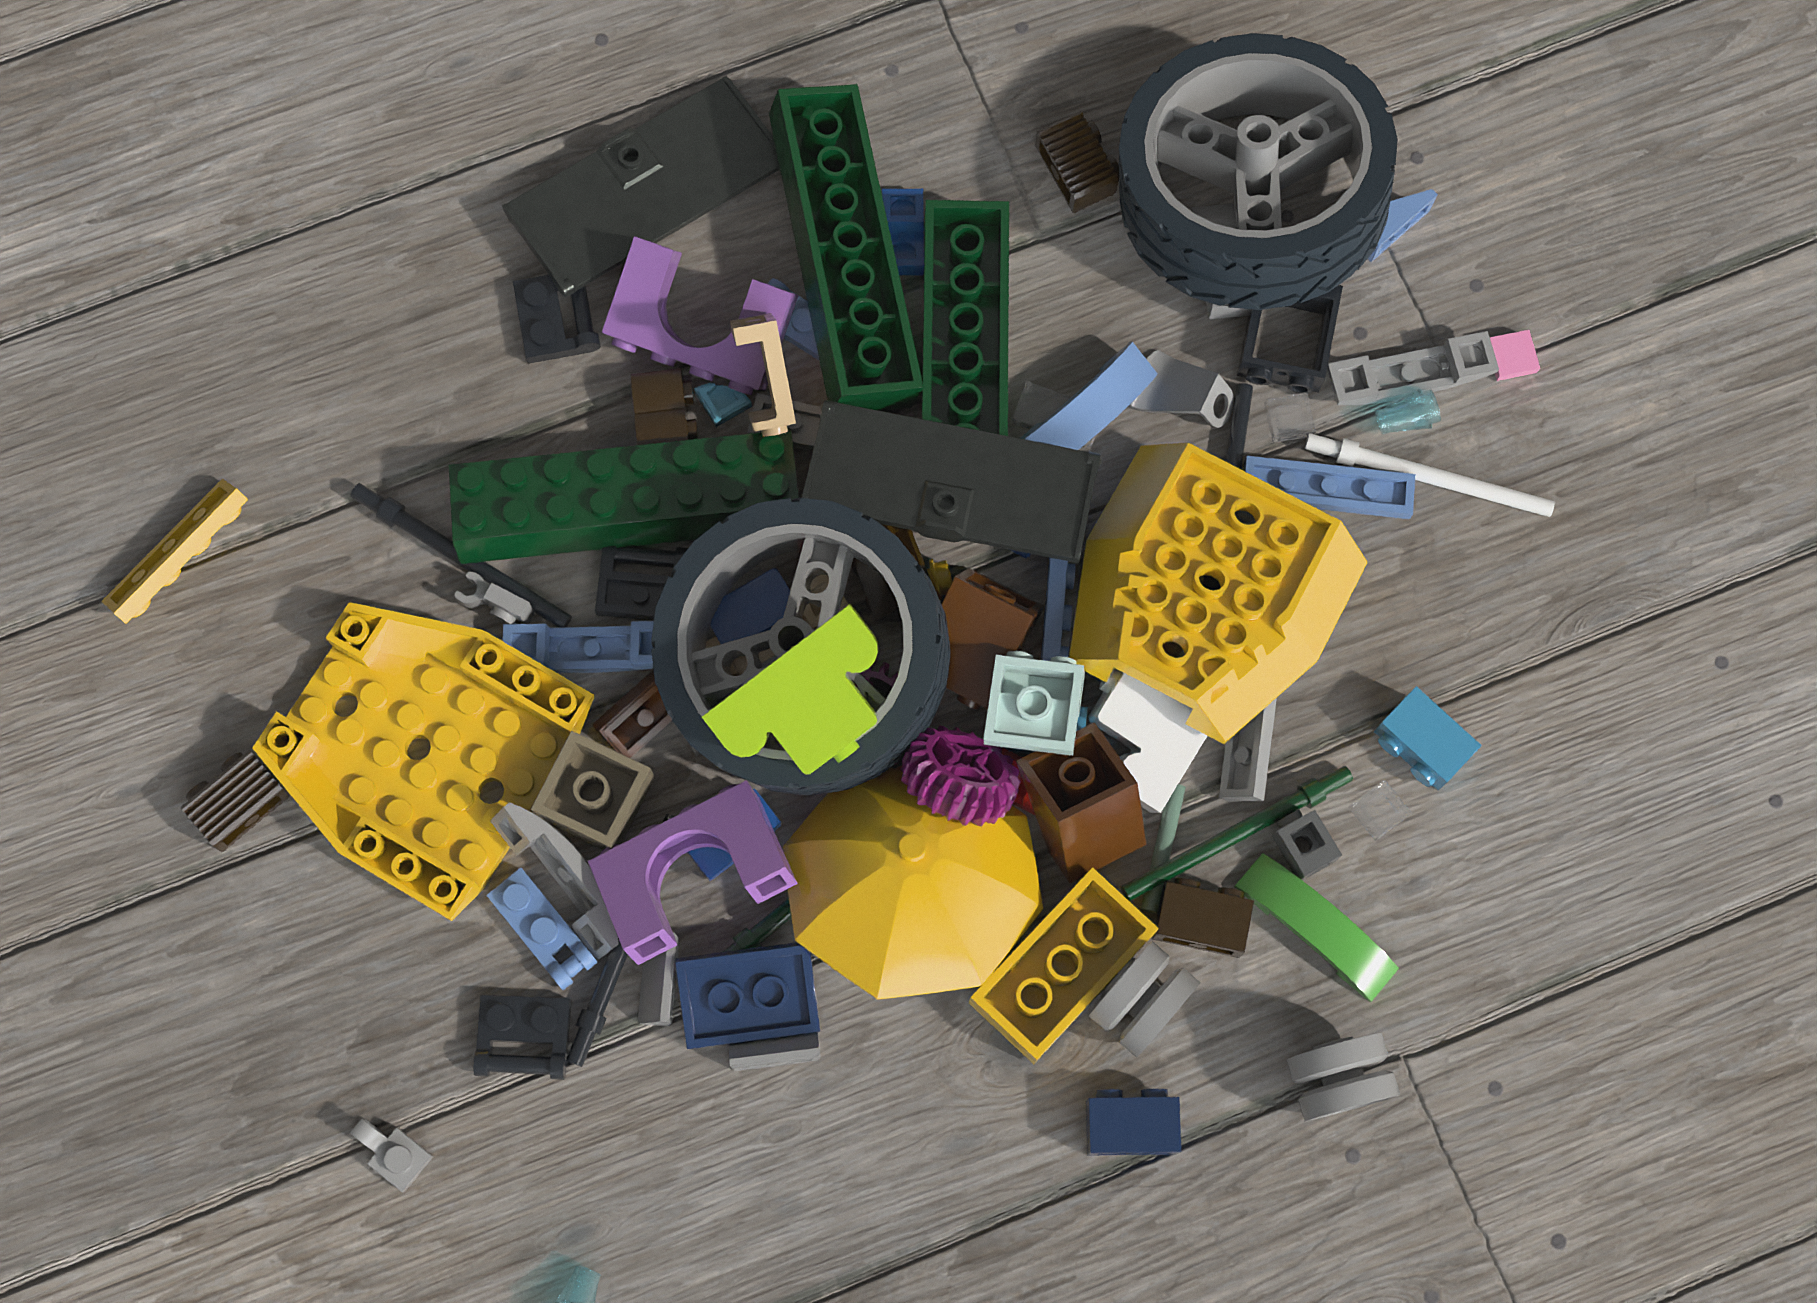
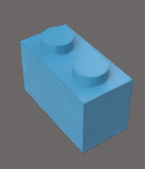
M1417 686L1374 731L1380 737L1378 742L1386 752L1394 757L1401 756L1412 766L1410 771L1420 783L1427 787L1433 786L1437 790H1440L1482 746Z

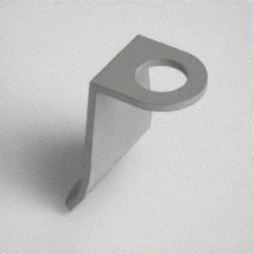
M1156 350L1146 358L1158 374L1129 405L1130 408L1149 413H1199L1210 426L1220 428L1228 422L1234 406L1233 392L1218 373L1175 359L1160 350ZM1219 394H1222L1225 399V407L1222 414L1217 418L1213 411L1214 401Z

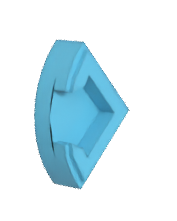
M708 383L694 388L697 398L716 427L752 407V402L744 393L727 386Z

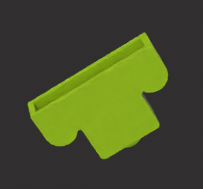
M849 604L707 712L702 718L723 746L731 754L739 757H750L757 754L767 743L769 732H771L799 769L806 775L814 772L832 757L840 763L860 747L855 740L877 722L876 712L846 674V672L860 673L870 668L875 662L878 653L877 640L858 613Z

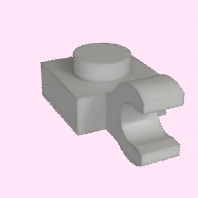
M467 572L466 578L472 584L477 585L476 592L470 596L464 595L459 591H456L454 594L457 601L464 607L474 608L482 604L488 605L489 609H491L489 615L503 624H514V622L529 624L535 614L528 601L493 583L485 582L480 575L474 572Z
M362 1118L350 1132L355 1138L375 1152V1155L367 1164L401 1192H405L434 1157L400 1128H396L387 1137L371 1122Z

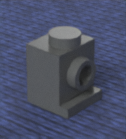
M1297 810L1277 822L1280 829L1272 837L1293 873L1302 881L1335 863L1342 856L1316 810L1304 816L1300 810ZM1297 838L1307 840L1309 843V850L1307 852L1299 851L1295 844Z

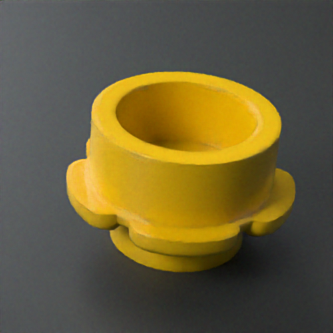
M930 559V568L927 571L939 600H943V595H947L953 582L947 560L934 563V560Z

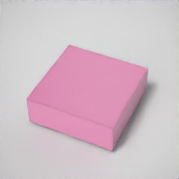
M1530 330L1490 337L1499 367L1498 372L1495 373L1497 381L1534 374L1539 371L1540 365Z

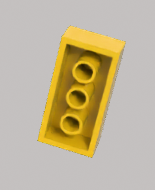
M1092 867L970 997L969 1004L1034 1065L1118 975L1124 966L1144 947L1159 928Z

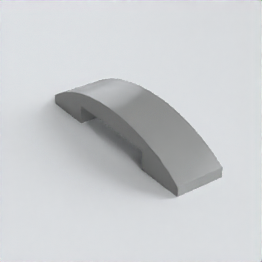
M1488 331L1450 338L1442 346L1369 360L1367 355L1328 363L1327 367L1337 405L1375 404L1416 397L1472 382L1497 373L1499 370Z
M508 803L490 822L516 856L528 847H531L583 915L571 927L598 961L619 943L617 933L591 868L574 846L543 819L513 803Z

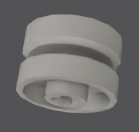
M1153 941L1134 962L1130 960L1104 990L1106 993L1105 997L1089 1015L1105 1031L1114 1029L1126 1013L1131 1015L1134 1019L1120 1034L1119 1043L1136 1058L1201 983L1185 968L1176 969L1162 986L1155 981L1169 964L1170 956Z
M1382 1033L1353 1039V1036L1315 1046L1312 1051L1286 1060L1294 1083L1301 1085L1322 1080L1323 1087L1304 1092L1298 1099L1304 1122L1353 1110L1401 1095L1393 1072L1384 1070L1365 1075L1363 1068L1381 1063L1388 1056Z

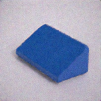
M770 569L723 597L710 625L720 644L769 631L778 620L784 617L790 589L778 569Z

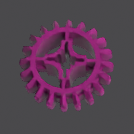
M941 725L936 730L927 728L924 733H920L916 740L911 743L902 758L903 764L900 770L903 774L901 781L908 785L907 793L918 796L917 804L927 805L932 809V814L940 813L946 816L947 821L951 818L959 820L964 826L969 821L981 827L985 822L995 824L998 818H1003L1006 812L1011 809L1019 791L1020 780L1017 778L1019 770L1012 765L1013 759L1010 756L1002 755V748L1000 746L984 745V739L975 736L973 731L965 733L958 727L949 730Z

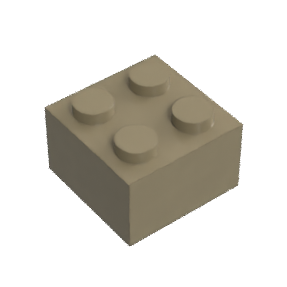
M571 731L531 810L545 822L602 850L606 848L612 849L615 845L623 843L655 777L650 767Z

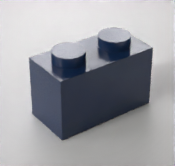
M1120 1089L1096 1090V1098H1088L1085 1101L1087 1156L1177 1155L1182 1152L1180 1098L1168 1097V1089H1142L1141 1097L1123 1098V1090Z

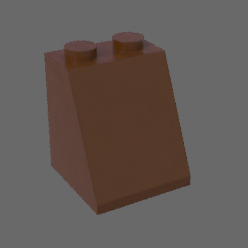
M968 568L954 578L942 603L946 614L950 642V662L946 688L958 694L956 699L959 702L979 710L981 706L986 709L989 706L996 655L1007 656V652L1010 651L1021 652L1045 606Z
M1095 723L1076 731L1073 756L1035 751L1016 761L1048 852L1069 883L1084 877L1092 867L1098 870L1146 845L1138 782Z

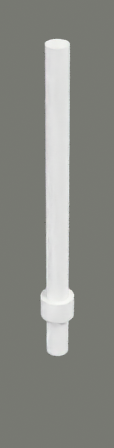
M1309 433L1304 449L1334 457L1337 463L1353 467L1354 463L1383 471L1416 474L1415 480L1547 517L1552 515L1555 501L1359 447V442L1343 438L1340 442Z

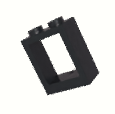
M1338 285L1328 293L1299 303L1297 301L1291 306H1285L1323 314L1312 370L1254 358L1253 353L1262 310H1251L1237 376L1245 377L1248 382L1256 385L1274 383L1287 386L1290 391L1298 394L1319 393L1326 377L1343 286Z

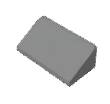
M675 932L673 934L677 941V946L643 962L638 1022L640 1024L670 1026L672 1024L677 976L675 961L678 958L680 940Z
M818 1032L729 1044L730 1067L734 1071L819 1061L821 1058Z

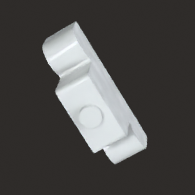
M1184 650L1180 652L1178 658L1185 655ZM1114 668L1107 683L1102 680L1099 686L1103 693L1089 714V721L1091 724L1095 723L1099 729L1130 748V753H1125L1119 757L1138 782L1141 807L1150 813H1161L1207 735L1185 724L1193 710L1192 708Z

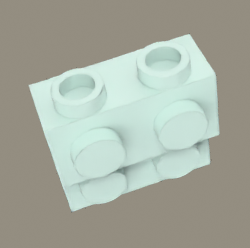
M1020 651L1007 652V656L996 655L984 733V745L1073 756L1085 676L1084 665H1077L1076 660L1060 656L1052 657L1050 661L1035 660L1031 654Z

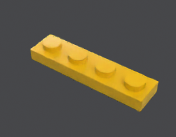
M221 479L101 602L125 624L131 618H136L143 614L149 607L151 598L162 587L172 584L178 578L182 566L192 556L201 554L210 545L211 537L223 525L231 523L238 517L242 509L241 506L248 499L237 488Z

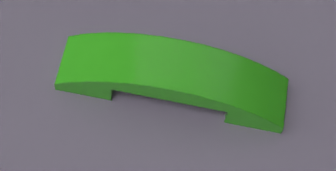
M1262 853L1234 886L1237 890L1243 891L1247 899L1254 900V905L1267 916L1271 913L1337 969L1336 974L1369 1002L1373 1001L1399 969L1390 957L1346 915L1312 887L1267 855Z

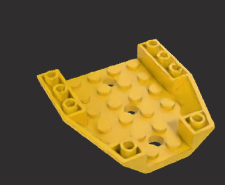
M1190 443L1141 445L1086 540L1069 658L1076 660L1077 665H1084L1085 672L1106 683L1114 668L1185 704L1193 709L1185 724L1225 744L1318 661L1367 564V560L1341 520ZM1235 512H1249L1255 518L1256 523L1251 525L1241 523L1236 518ZM1204 575L1212 576L1219 581L1221 588L1218 590L1206 589L1200 583L1199 577ZM1175 642L1183 648L1185 655L1180 658L1171 657L1165 653L1162 644Z
M349 602L326 636L332 648L287 716L285 717L276 711L252 749L339 854L450 921H453L485 888L510 848L490 820L508 803H513L532 813L531 808L570 732L573 731L580 734L595 696L484 630ZM347 695L356 697L358 706L353 714L346 717L336 714L335 706L341 697ZM418 738L429 740L431 748L425 758L421 760L409 758L408 747L413 740ZM492 781L501 783L504 787V794L498 802L488 804L481 800L480 793L485 784Z

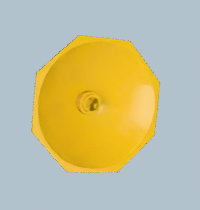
M902 766L891 767L878 777L848 790L828 793L783 846L785 857L798 883L788 889L795 941L877 1000L982 986L1043 910L1036 861L1028 820L1025 814L1012 806L1003 818H998L995 824L985 822L981 827L969 821L964 826L959 820L953 818L947 821L946 816L940 813L932 814V809L927 805L917 804L918 796L907 793L908 785L901 781L903 772L900 769Z

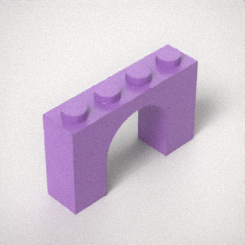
M634 236L602 333L613 337L611 344L634 353L637 346L652 351L650 359L674 367L676 360L691 365L690 374L713 381L715 374L730 380L729 388L748 395H752L754 389L766 390L768 381L760 342L736 346L731 332L724 340L713 346L698 348L686 343L674 332L668 320L666 303L682 253ZM752 279L739 319L772 313L777 321L782 345L799 295Z
M747 780L740 784H733L723 788L718 795L701 804H694L684 808L679 815L661 824L646 827L638 836L620 845L617 844L612 849L606 848L599 856L588 861L621 946L637 965L678 945L661 904L660 889L665 873L672 863L683 854L702 847H715L729 852L745 889L757 904L798 884L763 805Z

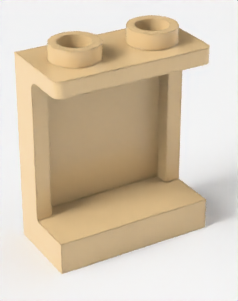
M772 313L730 321L736 346L760 342L772 406L769 409L748 413L752 430L762 431V436H774L788 432L787 425L796 424L775 317Z

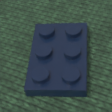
M799 943L676 958L675 963L687 1049L820 1032L811 953Z

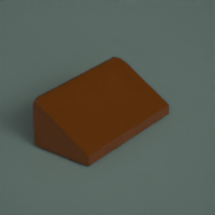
M654 670L592 724L595 730L616 752L629 758L634 756L672 721L656 686Z

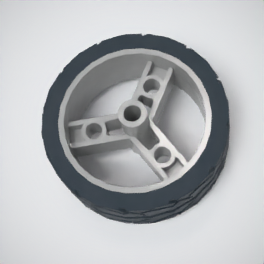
M1249 33L1221 37L1215 43L1211 40L1184 50L1160 66L1158 71L1153 72L1135 93L1124 116L1119 144L1120 207L1124 227L1130 230L1127 235L1138 256L1157 276L1167 278L1166 283L1188 296L1218 306L1229 304L1228 308L1264 310L1291 306L1297 301L1302 303L1328 293L1347 280L1356 270H1359L1378 245L1388 220L1395 174L1394 165H1396L1398 138L1392 113L1386 111L1385 108L1389 106L1375 83L1357 66L1346 63V58L1320 44L1295 37L1284 39L1283 35ZM1245 114L1253 115L1244 119L1237 130L1217 122V120ZM1264 115L1290 119V121L1278 126L1272 118ZM1344 158L1354 178L1349 189L1334 205L1318 216L1294 226L1282 228L1280 190ZM1162 163L1234 193L1233 209L1236 215V229L1215 224L1196 215L1175 199L1159 174L1158 170Z
M791 498L757 503L727 516L722 523L719 521L691 544L673 568L671 577H668L655 609L651 637L655 683L668 715L688 743L720 769L775 792L812 795L814 793V795L845 791L874 779L882 772L887 771L903 758L906 749H909L911 743L916 740L918 735L924 733L929 728L947 685L950 642L946 614L931 580L896 535L870 516L862 515V512L827 500L795 498L791 502ZM802 550L784 617L778 620L769 631L706 648L711 621L723 597L737 580L761 562L782 553ZM853 558L860 560L879 572L887 581L897 600L903 622L904 651L898 677L887 699L860 673L846 672L851 681L857 684L858 690L877 714L876 724L855 740L860 747L840 763L832 757L814 772L807 775L799 769L786 751L771 750L763 747L757 754L750 757H739L731 754L702 718V716L717 706L715 699L731 695L766 668H762V663L759 659L760 652L771 648L772 652L779 658L815 631L802 619L807 604L811 603L821 607L817 628L839 612ZM820 575H828L829 584L827 588L818 594L811 593L810 586L813 579ZM740 656H746L748 665L744 673L739 676H732L730 672L732 662Z

